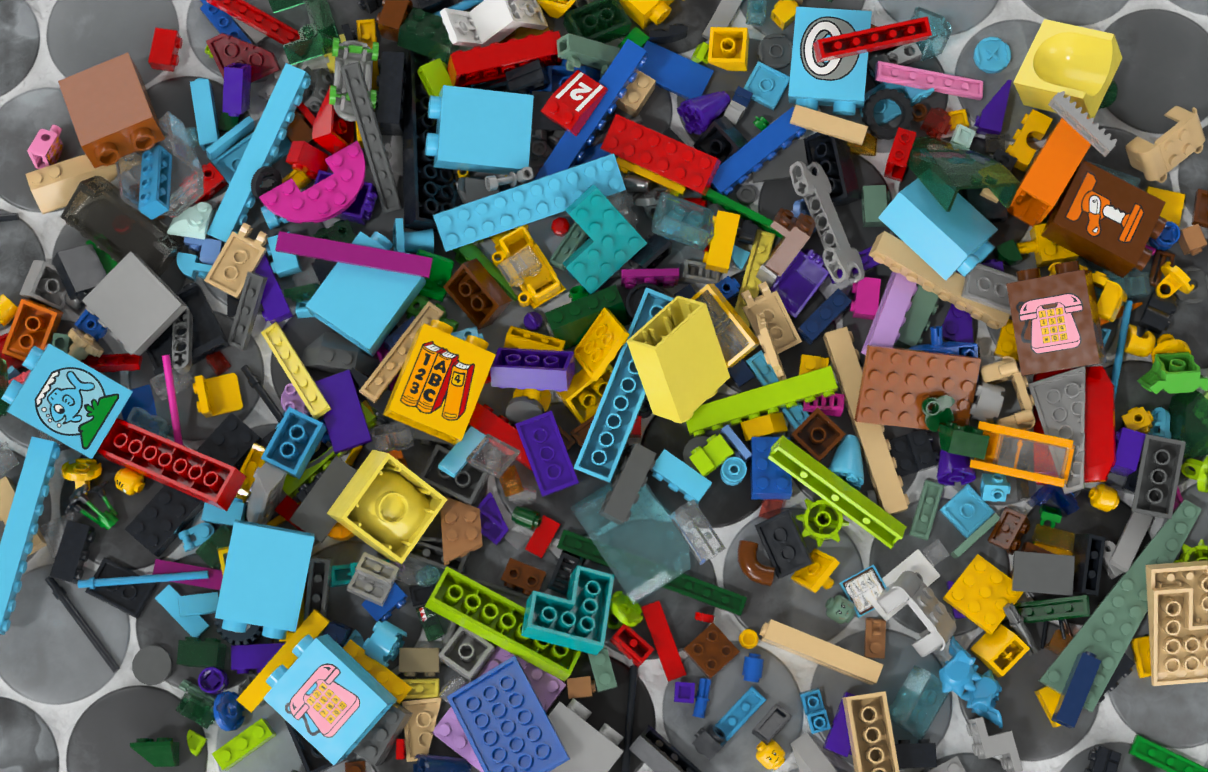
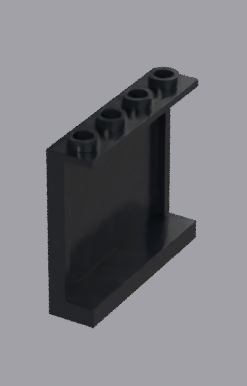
M189 283L182 290L174 292L188 306L193 315L192 365L230 346L201 286L197 283ZM173 323L146 349L155 368L153 372L156 378L161 381L165 380L162 355L170 354L172 374H177V371L172 366ZM181 329L178 335H183L187 329ZM187 345L179 346L178 351H183Z

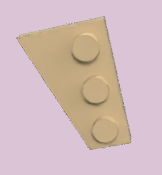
M442 698L402 702V706L413 713L404 727L407 762L417 761L418 759H414L417 754H429L434 735L432 732L436 726Z

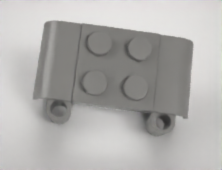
M904 571L894 583L883 590L877 598V602L886 614L905 601L927 627V629L919 634L921 639L911 644L921 657H926L938 648H940V651L945 648L956 632L955 618L951 613L947 612L945 605L939 602L933 590L927 587L918 572Z

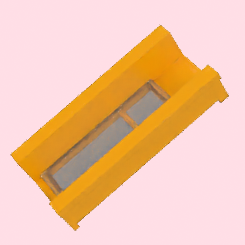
M979 421L978 429L983 430V434L990 438L985 459L974 458V460H971L969 467L1064 487V484H1067L1075 450L1074 440Z

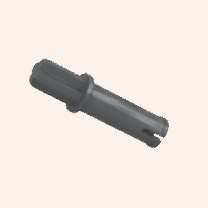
M1007 603L1003 610L1010 621V627L1014 628L1018 637L1030 648L1027 651L1028 655L1032 656V651L1037 654L1040 649L1027 629L1023 616L1019 615L1013 603Z

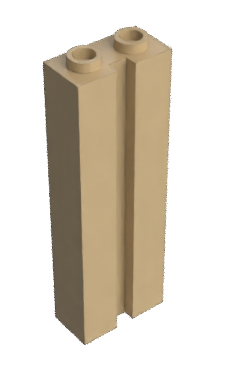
M772 619L768 623L765 622L759 634L762 636L761 641L869 685L877 683L883 668L881 663Z

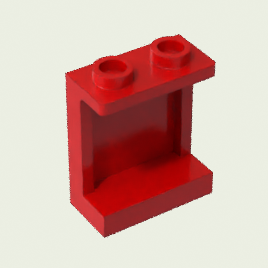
M898 127L886 163L884 177L902 182L913 150L916 132Z

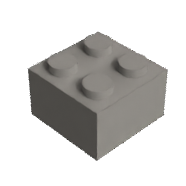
M460 626L438 656L444 664L472 682L494 654L495 648L482 637Z

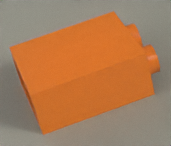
M1062 117L1046 139L1007 203V212L1032 227L1039 225L1052 210L1091 146Z

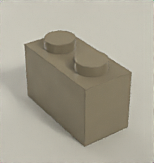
M399 648V672L404 673V677H416V673H424V677H435L436 673H440L441 660L438 655L441 649Z

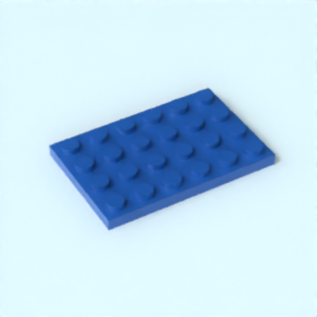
M515 655L447 696L484 772H550L570 760Z

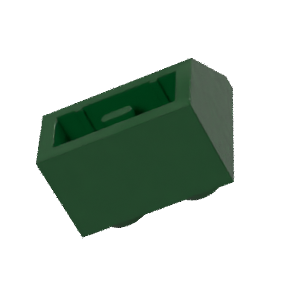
M948 421L946 425H939L938 431L942 450L948 453L985 459L990 437L983 434V430L968 425L960 426L957 423Z

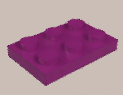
M679 268L621 269V286H625L626 289H632L642 283H651L656 286H663V288L678 286Z

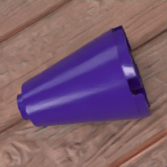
M941 449L937 470L938 483L955 486L954 482H961V485H965L976 479V472L974 468L969 467L971 458L948 453Z

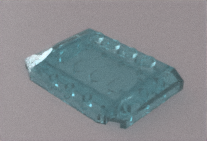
M608 483L571 506L570 509L634 605L691 568L689 548L647 483L643 488H640L638 492L640 497L637 503L632 505L630 509L632 514L627 522L618 525L599 515L607 492L613 489L611 483Z

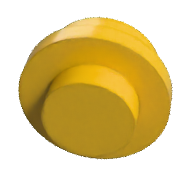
M746 629L740 633L739 643L743 648L752 649L758 644L759 638L754 630Z

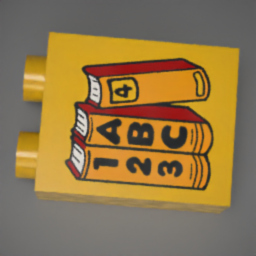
M432 320L430 326L424 323L417 330L383 415L455 445L462 441L496 354L487 351L489 346L487 341L472 335H468L464 341L451 335L453 331L452 326L439 320Z

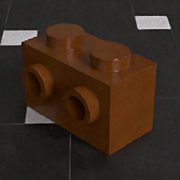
M509 558L501 581L505 582V587L515 590V587L523 590V594L530 596L533 591L540 592L547 573Z

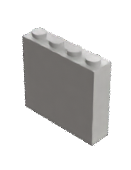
M131 251L82 300L87 305L85 309L92 315L95 314L99 318L98 322L104 328L108 327L112 331L110 333L111 336L118 342L121 341L125 345L123 348L130 355L135 354L138 356L188 308L168 285L137 254Z

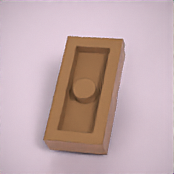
M865 618L864 657L885 659L886 621L884 619Z

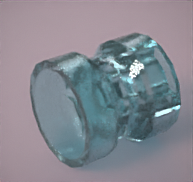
M427 565L419 569L415 575L417 584L421 587L435 584L440 577L439 570L433 565Z

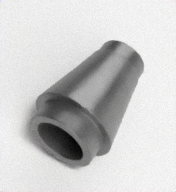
M634 174L624 177L623 182L628 192L651 191V180Z

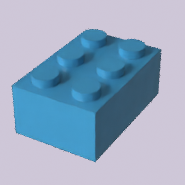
M288 407L261 459L265 463L268 462L300 480L327 427L322 422Z

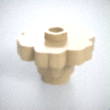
M73 327L68 332V336L73 341V344L69 347L70 351L68 354L79 361L85 360L89 354L100 358L104 353V349L90 334Z

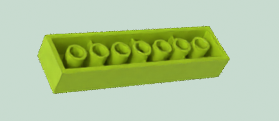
M447 566L425 605L426 608L564 682L571 675L581 654V651L521 636L525 614L524 607Z

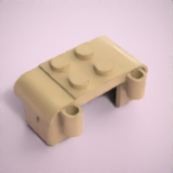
M1174 106L1164 114L1165 117L1178 123L1158 138L1154 144L1137 136L1125 146L1131 166L1143 172L1146 180H1156L1163 183L1167 179V172L1171 171L1193 152L1196 154L1202 152L1205 136L1195 107L1192 108L1193 112H1190L1182 107Z
M1005 356L999 362L982 366L979 373L981 381L994 385L1008 380L1012 381L1021 412L996 420V425L1031 432L1035 425V417L1032 411L1035 403L1032 394L1028 395L1027 387H1029L1026 376H1021L1015 359Z

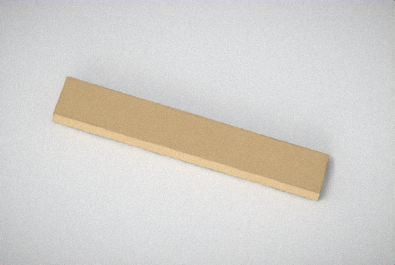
M428 301L359 392L375 403L402 369L417 330L424 323L430 326L432 320H440L444 315V311Z

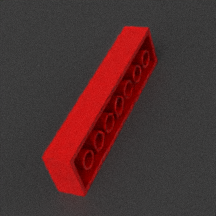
M119 418L115 420L97 450L99 454L111 462L225 511L229 509L246 479L242 472L231 465Z

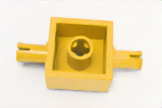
M1047 223L1033 226L1030 230L1031 241L1016 243L1020 254L1034 252L1037 267L1049 266L1055 262L1075 261L1079 257V255L1058 244L1056 246V243H1052V241L1041 236Z

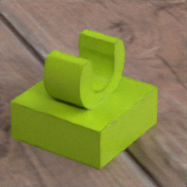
M705 42L697 45L690 60L696 63L703 62L708 64L707 50L709 45Z

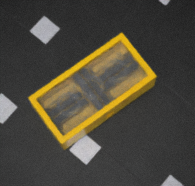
M707 284L691 298L692 300L706 303L727 368L736 365L760 345L758 338L715 284Z

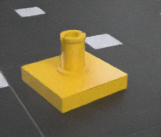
M814 548L810 553L814 563L796 571L791 579L802 587L816 593L821 586L824 589H829L833 586L834 580L829 576L840 562L836 558Z

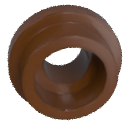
M920 103L912 106L913 120L916 122L925 120L928 115L926 106ZM915 111H920L921 115H916Z

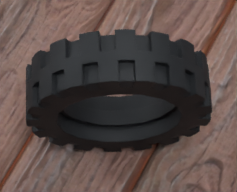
M886 88L877 91L865 101L864 108H862V122L865 123V126H868L867 130L870 131L872 136H876L881 140L895 138L898 127L909 129L910 123L913 120V107L910 106L909 98L906 99L905 94L897 92L898 90L896 89L890 90ZM883 99L894 101L900 107L902 113L900 124L891 130L881 128L873 117L875 105Z

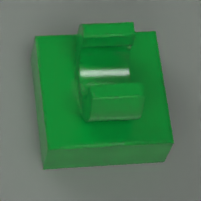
M1041 504L1039 509L1040 525L1043 526L1046 520H1050V528L1053 529L1055 522L1060 523L1061 510Z

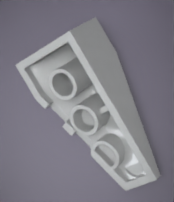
M807 732L790 743L800 772H837Z

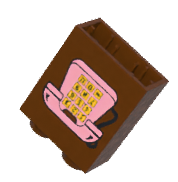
M1078 261L1055 264L1056 275L1041 277L1040 268L1017 271V282L1006 283L1021 376L1107 363L1091 270H1080Z

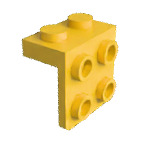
M235 373L205 379L203 375L195 376L193 389L199 398V401L196 402L197 409L206 418L243 409L238 377Z

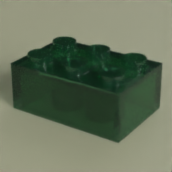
M596 0L566 12L563 25L570 34L606 44L628 35L632 22L619 0Z
M413 7L399 28L398 46L435 60L440 58L446 64L449 63L450 54L457 51L460 47L459 45H453L450 41L442 17Z

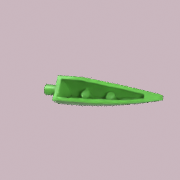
M470 243L452 249L457 253L454 260L460 265L477 258L506 294L514 301H517L518 298L506 279L476 245Z

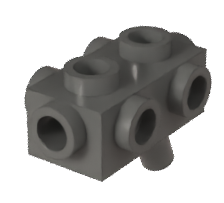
M307 66L304 71L311 76V82L303 104L316 112L319 111L329 87L333 85L334 75L323 68L314 73Z

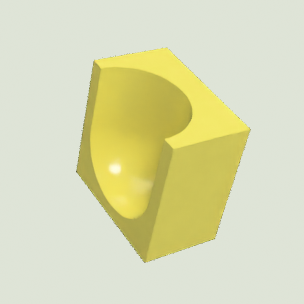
M1044 19L1013 82L1023 105L1056 113L1048 104L1058 92L1065 91L1064 98L1070 96L1069 102H1076V109L1082 107V114L1087 112L1089 119L1094 118L1122 61V55L1115 35Z
M372 450L327 514L382 556L402 564L448 499L389 453Z

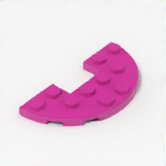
M355 141L325 159L333 175L303 192L299 190L291 178L259 197L261 202L274 215L300 224L302 222L319 223L341 214L356 200L355 197L360 189H362L365 181L366 163L358 141Z

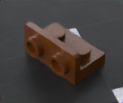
M1005 507L1000 520L988 538V542L1013 555L1014 551L1020 548L1023 535L1029 531V519L1026 515Z

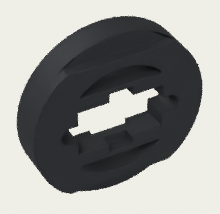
M269 166L259 168L251 181L253 195L260 199L259 197L263 193L281 185L282 177L280 172ZM267 179L275 181L268 188L263 189L260 187L262 181Z

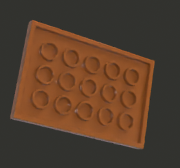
M867 345L854 420L862 423L930 430L924 423L925 414L921 409L922 402L928 397L938 398L942 395H948L955 400V403L950 407L954 415L953 423H957L960 426H969L971 416L969 413L974 400L981 359L971 356ZM933 403L928 405V409L933 407Z

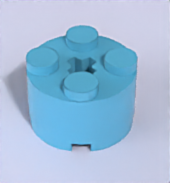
M385 620L383 622L378 621L374 625V633L371 638L365 640L362 648L365 650V655L388 667L390 664L387 662L389 660L394 661L398 656L399 648H402L405 643L402 640L403 635L407 637V633Z

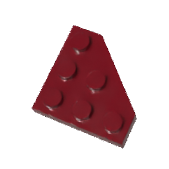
M221 33L206 40L223 79L224 67L231 63L251 64V83L281 70L274 53L226 33Z

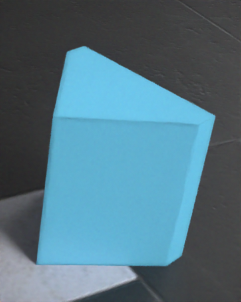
M309 300L297 301L295 311L298 318L314 317L306 307Z

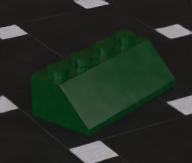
M616 284L545 313V318L553 337L566 341L564 351L579 344L604 307L613 313L623 327L630 324Z

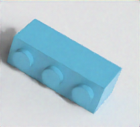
M665 449L651 470L654 478L659 481L663 479L669 483L668 487L674 492L679 490L684 494V498L692 504L694 502L698 504L712 484L707 478Z

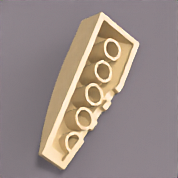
M136 151L121 157L112 165H102L94 168L85 154L27 173L26 177L41 213L46 214L80 202L84 199L83 197L91 192H96L99 190V187L107 182H112L121 173H126L142 163V151Z

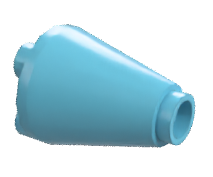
M845 435L828 469L856 490H861V486L864 484V471L859 438L854 435Z

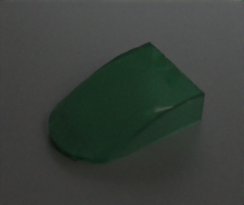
M915 138L907 161L909 168L946 212H950L960 189L989 188L1005 208H1009L1020 185L1015 176L1001 163L970 148L939 138Z

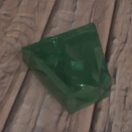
M313 283L284 289V297L292 299V302L310 300L320 285Z

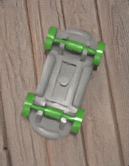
M333 37L332 56L335 57L334 86H330L329 104L333 105L337 115L346 121H356L340 67L360 61L372 105L375 109L377 91L372 90L373 61L378 59L379 42H373L371 49L367 43L356 40H348L339 44V38Z

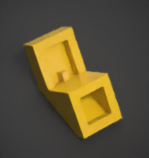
M783 412L767 414L741 423L746 441H751V437H766L771 434L788 431Z

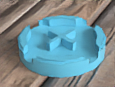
M988 37L977 44L973 59L980 70L995 74L1007 67L1011 60V51L1009 46L1001 41L1002 39Z

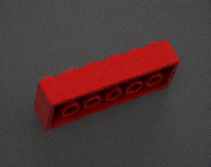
M549 30L541 35L535 36V34H530L523 39L517 40V38H512L504 43L494 42L482 48L481 46H476L468 51L457 50L450 54L447 67L452 86L465 87L506 78L505 72L537 59L544 62L545 66H560L562 59L558 58L557 40L561 38L559 31L553 32Z
M618 114L615 115L600 148L609 154L614 153L616 157L703 196H706L721 163L718 158Z

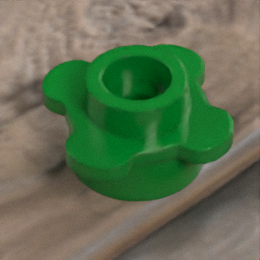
M755 116L756 120L753 122L761 131L770 124L762 116L760 118Z
M578 285L569 291L570 294L568 296L572 298L571 301L573 302L588 296L589 293L586 292L583 286Z

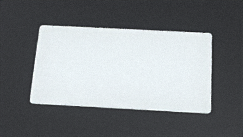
M917 549L884 576L882 580L886 587H888L904 571H912L914 573L918 572L928 587L940 577V574L921 551ZM870 590L864 593V596L885 621L889 620L907 605L905 601L886 614Z

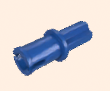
M700 678L697 696H694L696 701L692 716L705 719L707 702L710 701L708 699L711 686L710 679Z

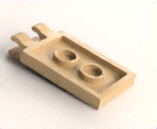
M246 223L242 224L238 234L232 231L204 279L206 283L237 299L242 294L247 273L255 272L267 250L263 246L267 243V238H269L262 231L259 232L256 240L249 238L248 236L253 228Z
M766 281L758 285L762 295L754 299L749 290L741 293L746 303V306L742 307L757 338V335H760L756 314L764 312L778 354L802 342L778 292L771 293ZM761 346L763 352L767 353L765 346Z

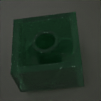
M185 637V640H179L176 664L185 667L224 669L226 645L216 638H205V641H201L197 637Z

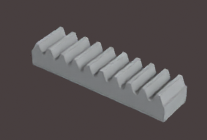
M1065 91L1058 92L1048 105L1106 157L1116 146L1117 139L1110 140L1111 134L1104 135L1105 128L1099 130L1100 124H1093V117L1087 119L1088 113L1082 114V107L1076 109L1077 103H1070V96L1064 98Z

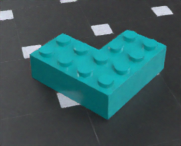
M594 184L566 209V212L590 238L563 262V265L592 294L645 246L647 242Z
M577 565L570 574L567 599L533 591L527 599L521 636L597 655L604 647L614 575Z

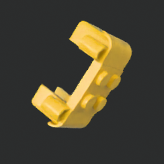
M518 227L500 238L499 244L494 246L497 252L492 255L493 264L496 267H501L505 264L522 291L518 295V302L521 307L531 305L535 309L567 290L558 279L557 274L539 246L531 237L527 227Z
M1055 262L1049 266L1048 271L1050 275H1056L1055 264L1061 262ZM1079 265L1080 270H1088L1087 267ZM1095 271V273H1092L1093 284L1095 287L1103 289L1097 303L1099 318L1114 322L1122 302L1126 303L1127 294L1118 283L1110 281L1106 274Z

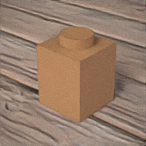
M1199 224L1180 230L1178 242L1184 255L1191 253L1193 256L1203 252L1202 249L1207 245V242Z
M590 676L567 679L569 699L592 697V692H596L595 680H591Z

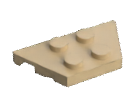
M764 312L756 314L760 335H757L760 345L765 346L767 353H764L767 364H771L778 380H785L787 378Z

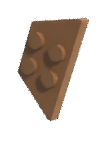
M445 497L448 500L440 509L444 566L450 564V561L457 557L462 558L470 551H475L482 547L480 509Z

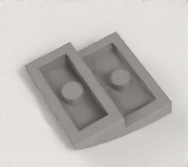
M364 552L355 568L356 572L347 586V591L383 607L400 567Z

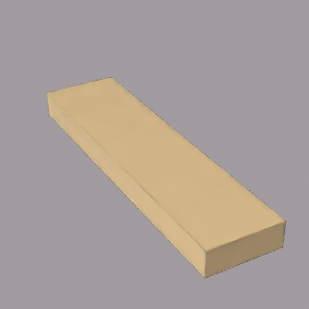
M795 105L790 124L861 146L868 126L800 105Z

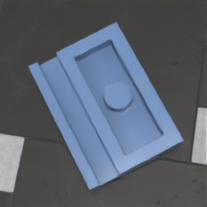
M728 424L723 427L720 434L736 453L733 456L739 457L746 463L751 458V452Z

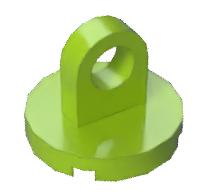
M1208 456L1204 462L1191 458L1187 459L1181 466L1182 473L1190 479L1197 480L1198 491L1208 493ZM1188 466L1193 467L1195 471L1190 470Z
M616 591L611 595L607 626L611 629H618L623 624L630 627L637 626L643 620V616H641L642 609L638 602L631 595H624L623 591ZM612 614L618 618L617 624L612 621Z

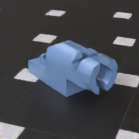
M184 237L183 241L189 250L200 251L201 249L199 260L202 264L207 265L214 264L225 245L223 241L207 238L203 240Z

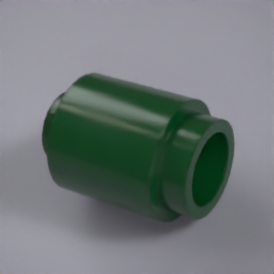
M516 506L511 520L515 521L517 525L534 530L540 526L542 517H540V512L525 506Z

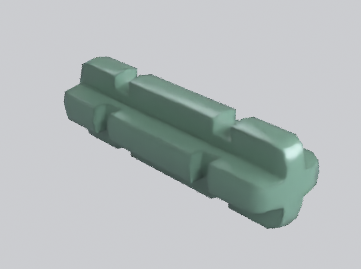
M184 679L179 686L184 692L188 691V694L200 701L204 700V703L209 706L214 704L216 696L204 692L199 686L192 685L190 681Z

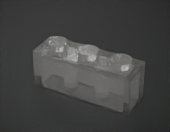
M694 499L680 506L669 515V518L700 565L713 559L726 549Z

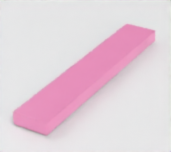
M882 61L876 63V81L923 90L934 88V92L974 100H981L983 98V81Z

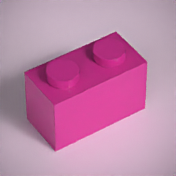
M864 277L861 281L852 283L851 292L855 293L854 300L850 304V311L853 312V318L874 320L879 305L881 279Z

